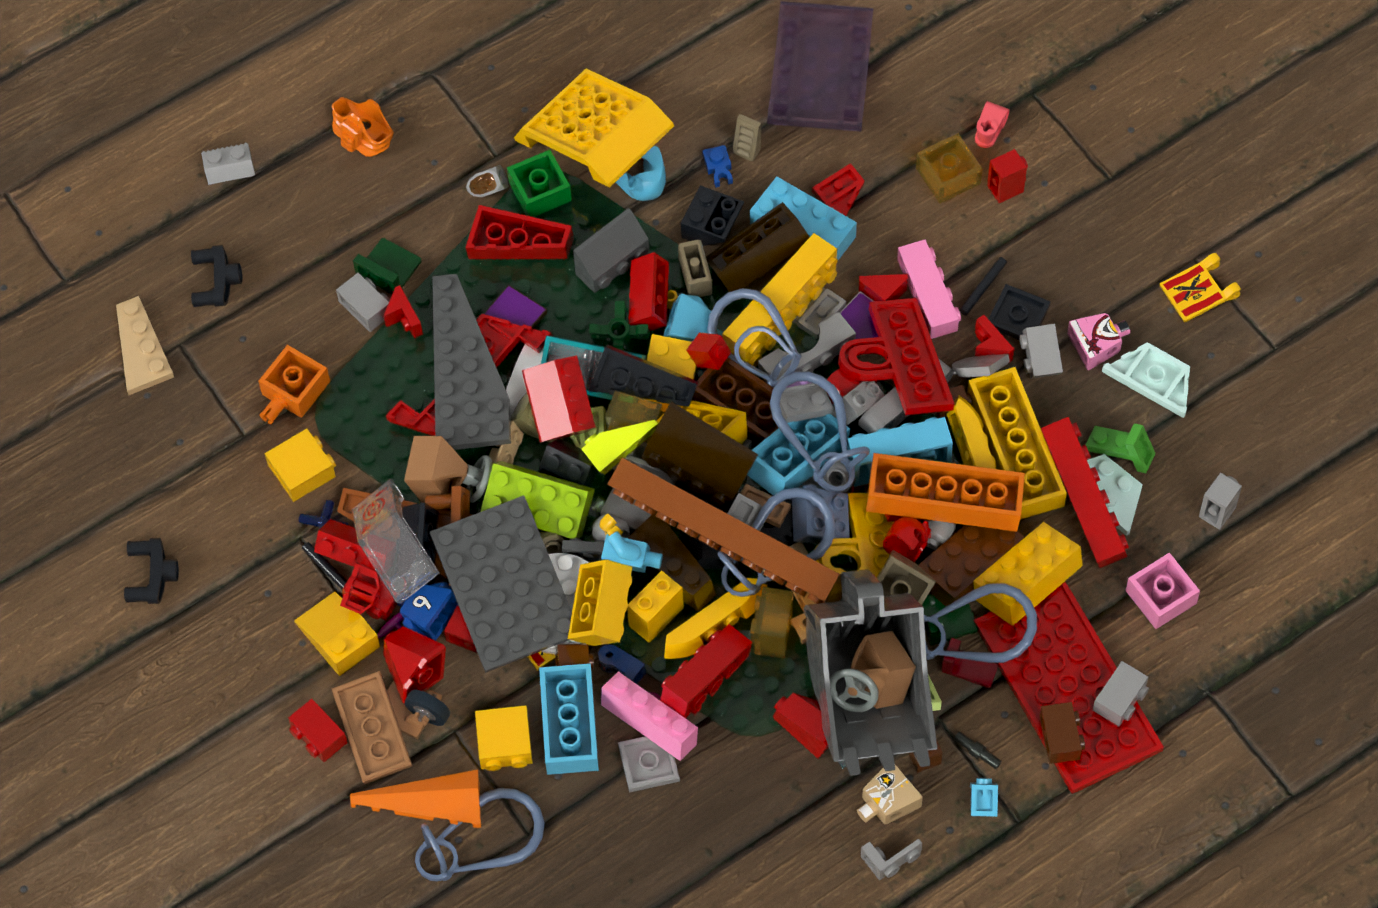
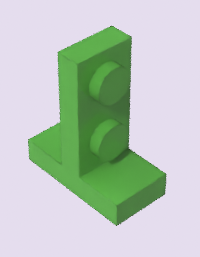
M1135 423L1130 433L1094 426L1086 443L1089 452L1132 460L1137 472L1147 473L1156 454L1144 426Z

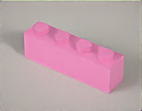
M926 240L898 247V263L903 274H908V287L912 297L917 298L931 339L958 331V323L961 321L960 311L951 302L953 301L950 288L945 287L943 283L944 274L941 267H937L935 264L936 256L933 248L928 247Z
M619 671L602 687L601 705L679 761L697 745V726Z

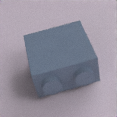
M803 485V489L814 491L824 498L833 511L836 528L833 539L850 538L848 494L841 492L832 493L825 489H819L816 485ZM798 497L792 498L793 541L818 545L823 540L825 532L823 514L818 506L811 501Z

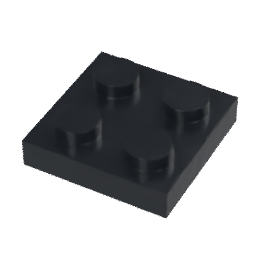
M1005 284L989 320L1000 333L1020 340V335H1023L1025 328L1041 326L1051 301Z

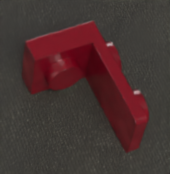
M951 638L947 651H961V641ZM944 656L942 665L943 673L987 688L991 687L998 669V664L949 656Z

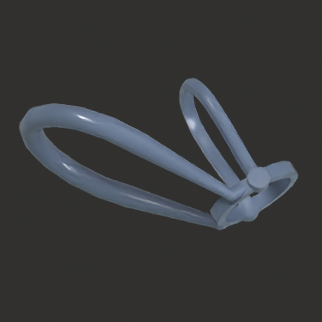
M744 288L728 292L716 302L709 315L707 332L718 334L719 316L732 301L746 298L753 299L762 304L789 347L771 329L764 326H754L747 329L739 337L734 346V355L730 354L728 358L749 372L766 379L767 383L774 388L781 378L795 372L802 356L797 352L778 309L769 297L758 290ZM761 331L768 333L787 352L776 364L770 375L743 361L739 355L740 345L753 332ZM792 359L789 368L777 379L782 368Z

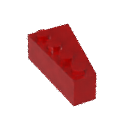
M479 205L465 249L469 259H568L574 234L570 225Z
M730 624L722 631L720 629L717 630L706 646L704 644L701 645L690 661L685 660L674 676L669 675L663 681L660 701L684 718H687L690 713L696 715L701 710V705L705 701L707 694L713 696L721 686L723 677L728 680L749 657L752 641Z

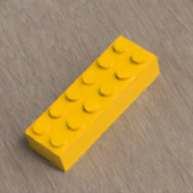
M815 233L811 235L761 290V293L769 297L778 309L787 330L791 328L792 321L797 316L801 317L804 314L810 301L816 300L820 296L822 288L827 283H832L837 275V248ZM752 300L722 333L723 339L733 355L735 343L751 327L764 326L774 331L778 336L781 335L765 307L755 300ZM753 332L740 345L739 355L743 361L756 367L758 360L762 358L766 350L770 351L777 341L766 332Z
M1016 367L993 373L990 376L969 380L967 393H970L973 407L984 423L985 427L982 430L987 435L988 447L991 455L996 460V468L998 470L1025 473L1020 520L1064 507L1067 495Z

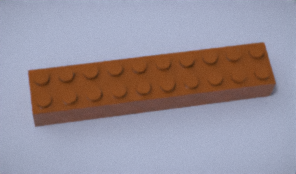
M621 458L608 482V485L614 488L613 494L632 505L634 503L635 506L653 516L655 515L673 527L677 525L676 528L695 539L700 535L698 540L716 550L721 547V552L738 562L743 558L741 563L760 574L765 570L763 575L782 586L784 582H787L785 585L787 588L803 597L808 593L807 598L816 604L841 600V574L630 461Z

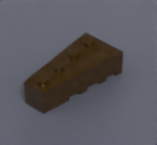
M651 515L628 537V539L648 543L650 551L663 554L660 569L646 566L645 573L654 579L662 570L683 588V601L699 612L716 596L711 578L666 522L655 515Z

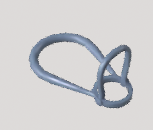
M809 371L793 372L781 378L773 388L770 400L773 420L784 436L814 469V480L826 491L832 493L843 492L853 483L855 466L869 455L870 449L864 446L847 451L846 411L842 396L826 378ZM808 381L819 385L829 394L834 402L842 453L829 452L822 455L818 461L814 462L782 416L780 400L787 386L795 382ZM859 454L851 462L848 459V457ZM825 459H829L820 470V465L822 461ZM841 461L849 474L848 482L839 487L829 485L824 481L823 477L833 464Z
M798 487L782 490L770 497L759 511L752 527L759 530L775 506L786 499L798 497L809 500L818 506L823 514L825 532L823 540L817 548L805 556L815 561L821 558L831 546L836 529L834 513L827 501L814 491ZM721 551L718 552L717 555L725 564L721 574L722 584L732 595L739 597L755 595L760 591L762 584L771 581L769 577L763 576L762 571L761 574L758 573L757 583L754 585L734 566L738 561L729 558ZM728 570L750 590L746 592L732 590L727 583Z
M992 583L972 590L930 617L924 615V623L930 622L935 624L941 632L940 644L934 651H930L926 645V658L930 660L935 658L934 656L942 655L987 663H1004L1019 657L1031 645L1037 631V613L1031 600L1018 588L1005 583ZM992 593H1003L1011 596L1023 606L1027 616V629L1023 639L1014 648L1001 653L944 651L946 633L942 624L938 621V617Z
M497 788L481 794L480 807L489 801L499 798L514 799L524 804L531 812L534 821L533 836L528 844L517 853L461 867L458 865L459 858L455 847L444 838L463 822H459L458 825L450 824L436 839L427 824L423 823L421 830L425 841L419 847L415 857L418 872L422 877L430 881H446L457 872L505 867L524 861L535 852L543 839L545 822L540 807L529 795L517 789ZM439 845L449 848L453 853V864L449 870H447V864ZM432 847L438 858L441 871L439 875H431L425 872L420 865L421 855L428 848Z

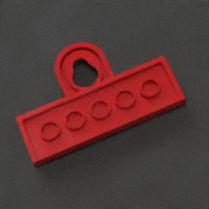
M917 298L870 302L868 309L878 337L854 339L845 343L839 353V367L845 374L858 381L893 379L905 415L953 411L955 403ZM861 354H879L885 358L886 362L883 364L862 362L858 360L857 356Z

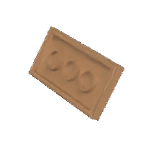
M380 671L332 688L364 784L413 766Z

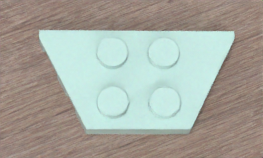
M1147 342L1139 346L1135 351L1122 355L1121 359L1114 363H1106L1103 366L1102 372L1182 418L1185 417L1190 372L1189 365Z
M1105 454L1091 458L1087 462L1090 468L1095 467L1101 480L1096 482L1099 490L1105 489L1110 503L1106 504L1109 513L1114 511L1119 526L1116 528L1127 536L1131 530L1143 484Z

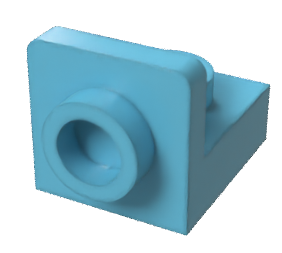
M976 778V782H970L971 816L997 817L998 784L992 783V778Z

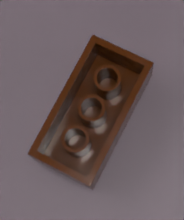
M730 358L726 359L719 370L707 369L697 380L699 383L692 401L746 412L747 439L752 440V443L756 446L778 429L777 424L772 418L770 408L773 387Z
M971 525L963 526L918 565L936 581L929 593L947 607L974 590L973 581L1025 537L1018 531Z

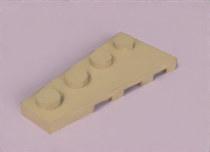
M139 296L117 304L128 395L174 378Z

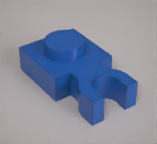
M722 145L702 150L708 175L714 174L715 188L720 187V178H726L728 185L733 184L732 175L728 171L731 170V162L726 146Z

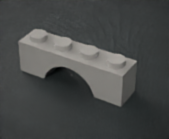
M839 312L819 323V341L811 350L801 353L802 357L795 372L809 371L813 373L819 366L828 365L834 357L839 355L845 343L856 339L855 331ZM779 348L758 360V369L770 375L776 364L787 352ZM792 359L782 368L777 379L786 372Z

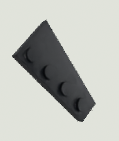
M606 345L589 392L597 393L599 391L609 393V395H625L635 399H651L668 404L673 402L676 405L689 407L699 382Z

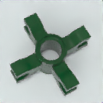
M615 301V318L608 325H589L591 339L610 338L613 347L623 351L624 345L628 344L631 338L649 340L650 330L648 329V324H628L626 321L627 307L625 306V301ZM618 328L625 329L624 334L620 336L613 333Z

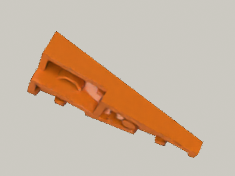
M478 770L350 794L352 808H356V805L371 807L372 811L380 812L381 809L394 811L395 815L431 821L434 818L449 820L451 824L458 825L459 822L471 823L474 828H481Z

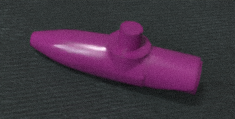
M400 612L383 625L377 634L378 638L402 627L401 622L404 618Z

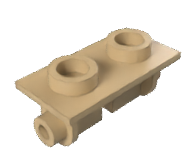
M511 421V444L495 445L500 448L491 449L489 456L492 459V466L493 463L499 461L510 464L514 462V457L524 435L514 421Z

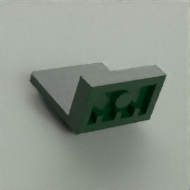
M385 238L380 239L367 257L357 254L353 260L356 274L359 273L364 279L366 277L369 278L375 286L390 294H393L395 287L399 285L403 288L422 262L419 256Z
M928 594L922 604L924 615H927V617L936 614L946 607L932 594ZM969 603L955 609L953 612L938 617V621L945 630L946 641L951 640V638L956 639L978 632ZM925 622V633L930 646L939 644L941 641L940 629L933 623Z

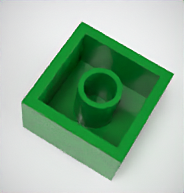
M551 150L507 167L508 182L526 216L535 217L572 201L570 184Z

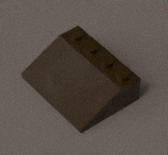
M671 402L641 458L651 467L658 468L667 473L671 479L685 484L692 492L708 498L715 506L727 510L746 480L758 454Z

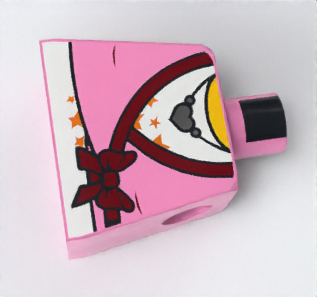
M1103 313L1069 321L1067 334L1086 369L1091 370L1120 352L1122 345L1121 337L1130 334V328L1125 320L1113 324L1109 315Z

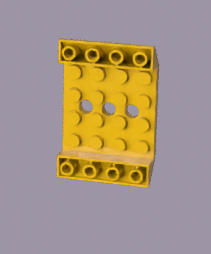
M586 68L523 126L514 139L529 148H532L539 142L588 166L593 180L610 188L674 127V123L649 97Z

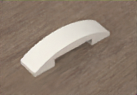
M525 344L518 357L506 388L510 399V417L520 399L527 393L522 370L540 365L544 348L538 353Z

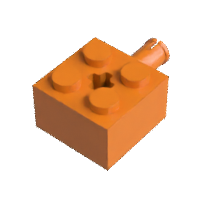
M287 345L258 381L262 395L271 400L259 416L265 422L269 420L268 424H273L281 411L287 409L302 418L330 383L327 367Z

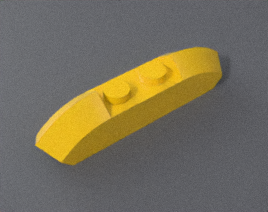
M958 395L954 401L953 411H948L946 415L963 464L996 469V460L990 453L987 435L982 430L985 426L980 415L967 400Z
M747 578L754 585L757 583V579ZM742 582L732 588V590L737 592L750 590ZM765 583L762 584L757 594L745 597L735 596L727 592L666 635L664 658L677 659L694 655L705 641L710 642L711 637L717 630L724 629L728 624L731 626L735 625L739 617L749 618L762 603L767 585Z

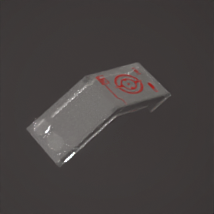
M389 479L355 506L352 511L359 545L396 603L401 604L437 576L439 571L404 519L400 503L404 500V497L393 480Z

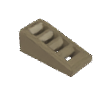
M739 114L733 143V154L749 161H754L761 150V123Z

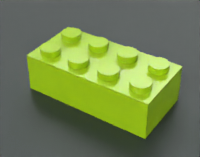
M499 461L493 463L481 512L524 495L538 529L556 533L570 539H579L583 535L595 489Z

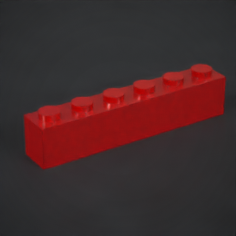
M1069 417L1042 427L1041 431L1099 569L1126 558L1125 549L1129 548L1124 534L1118 535L1115 527L1119 526V522L1114 511L1109 513L1106 504L1110 503L1105 489L1099 490L1096 482L1101 480L1096 468H1090L1087 462L1091 456L1086 444L1081 446L1078 437L1082 435L1077 423L1071 424Z

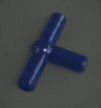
M331 500L324 502L321 517L301 513L299 523L321 528L330 520L334 502ZM338 521L340 523L349 525L348 522Z

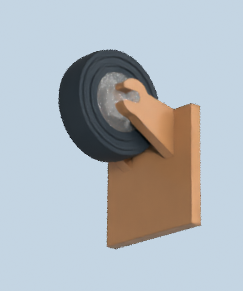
M394 680L387 690L401 732L415 739L419 738L427 723L443 726L450 716L449 708L441 702L442 695L430 689L425 692L412 690L408 694L405 704L400 698Z

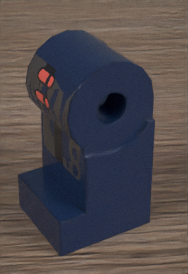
M607 644L600 648L598 658L600 667L604 672L616 674L619 671L638 685L646 674L644 663L612 644Z

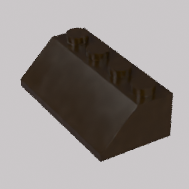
M782 202L707 255L706 260L729 292L742 288L746 289L748 284L755 279L762 278L769 269L783 263L790 254L798 251L810 237L797 217Z

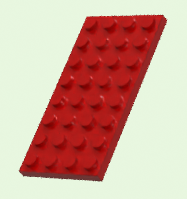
M1063 582L1034 607L1037 613V631L1031 645L1019 657L996 664H998L1000 671L1044 747L1045 742L1039 717L1041 706L1072 702L1073 710L1078 711L1080 726H1077L1079 735L1083 734L1085 750H1082L1080 760L1054 763L1070 792L1074 794L1162 752L1164 746L1137 701L1134 704L1136 709L1129 721L1124 719L1120 726L1093 711L1096 698L1117 667L1067 583ZM990 612L975 619L974 623L989 652L1001 653L1014 648L1023 639L1027 629V616L1025 615L1012 626L995 613Z

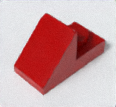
M401 286L395 287L384 313L386 327L401 321L405 331L410 330L414 338L423 335L421 322Z
M985 315L976 319L975 334L982 343L976 347L975 356L1008 354L1009 361H1013L1014 348Z

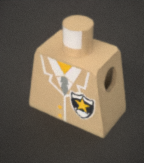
M896 765L893 771H885L882 768L864 787L862 798L866 803L857 809V813L864 822H868L877 815L883 824H889L919 809L922 806L923 797Z

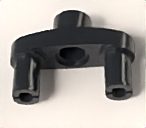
M215 245L212 248L191 250L193 265L214 263V288L210 291L192 292L191 300L193 307L226 306L229 300L231 285L242 284L243 282L240 263L229 264L223 245Z
M150 538L149 541H127L128 556H150L151 559L149 584L147 587H125V602L159 604L163 597L165 583L178 581V560L165 559L161 538Z

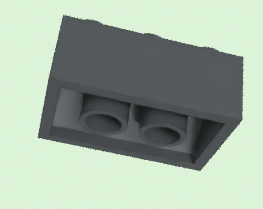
M629 208L573 250L576 275L596 293L598 290L606 288L616 276L627 272L631 266V260L648 254L649 239Z

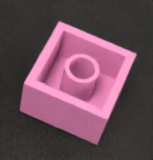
M1170 553L1129 577L1126 587L1128 595L1155 629L1196 605L1200 590Z

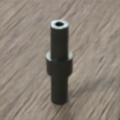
M960 731L957 733L954 740L969 750L971 756L977 760L982 759L994 769L1000 766L1002 761L988 752L986 746L979 741L975 743Z

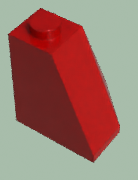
M402 626L385 637L383 655L400 698L405 704V700L412 690L425 692L444 678L446 647L442 643Z
M792 693L788 698L783 696L774 706L776 712L773 718L819 759L829 746L822 729V716L818 701L796 693Z

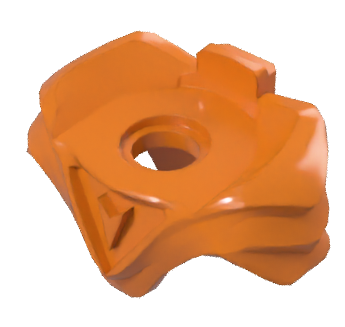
M340 97L332 104V128L334 134L341 138L342 147L349 152L357 150L366 157L375 156L389 148L394 131L384 118L377 102L373 99H368L366 102L356 103L347 98ZM363 122L370 123L371 127L365 129Z

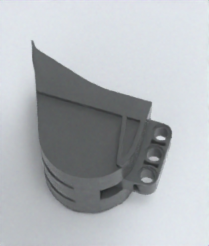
M868 569L842 572V601L804 606L809 669L815 695L821 709L822 729L834 762L844 761L851 776L860 775L858 759L879 757L884 770L893 771L895 770L893 755L913 752L920 767L930 766L928 750H936L937 741L928 679L923 606L910 593L884 596L881 582ZM893 631L916 666L903 704L877 709L873 707L864 712H851L837 705L831 696L830 677L838 670L850 669L854 655L866 635ZM844 677L836 682L838 694L846 688ZM850 697L846 700L852 704H864L867 702L859 697Z

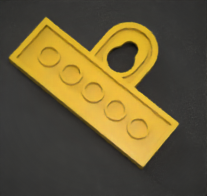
M848 493L849 523L852 538L833 539L831 546L825 554L816 561L841 574L846 571L833 567L830 563V558L839 554L849 555L856 560L858 570L868 569L877 577L890 555L883 548V540L894 522H887L884 514L866 512L868 493Z

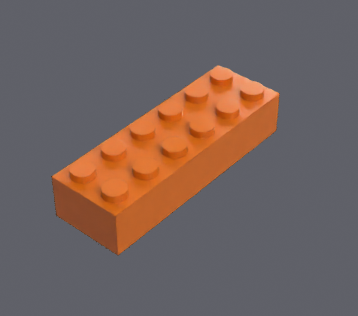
M873 453L866 512L1017 532L1022 511L1025 473Z

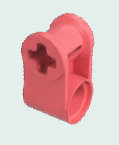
M989 101L986 102L976 126L975 143L978 146L990 148L995 144L1007 122L1010 109Z

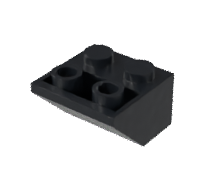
M700 185L681 221V238L688 241L701 240L703 246L725 242L744 205V201Z
M556 439L547 445L538 472L591 487L598 469L581 448L562 439Z

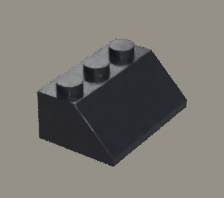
M426 503L404 506L402 514L399 515L398 524L401 529V539L397 541V552L400 556L399 564H396L395 576L398 582L405 586L434 584L436 548L430 536V531L438 529L439 512Z

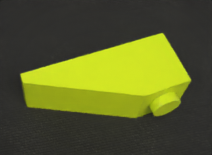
M651 420L601 432L598 435L595 433L584 442L586 445L582 448V451L599 472L606 474L620 462L621 458L628 456L652 436L659 422Z

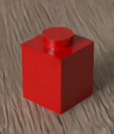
M699 332L686 349L697 367L716 370L720 369L731 354V350L722 336Z

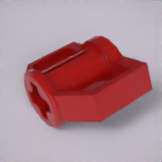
M357 562L346 585L340 606L359 614L374 606L382 591L379 571ZM359 572L376 579L377 586L359 579ZM352 594L371 602V604L365 607L349 599Z

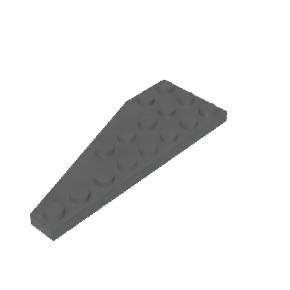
M457 274L433 276L435 436H442L454 450L511 444L510 399Z

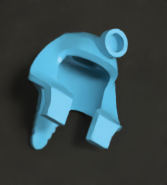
M653 146L641 157L644 160L643 173L631 176L626 172L616 181L625 193L636 200L649 201L658 198L665 187V166L660 149L657 146Z

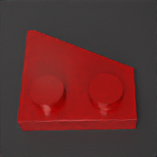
M850 163L812 187V193L822 203L847 216L863 188L865 180Z

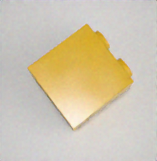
M308 429L303 430L265 453L269 468L293 502L336 477L334 472L335 461L329 453L326 455L323 452L321 441L316 435L312 436Z
M661 570L628 604L629 627L650 643L684 609L683 588Z
M526 705L475 711L481 769L496 771L501 769V767L523 768L527 764H533Z

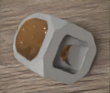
M501 165L472 175L466 185L467 191L476 197H484L509 187L508 178Z

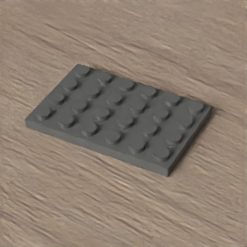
M524 495L430 531V536L485 673L570 640L568 639L572 611Z

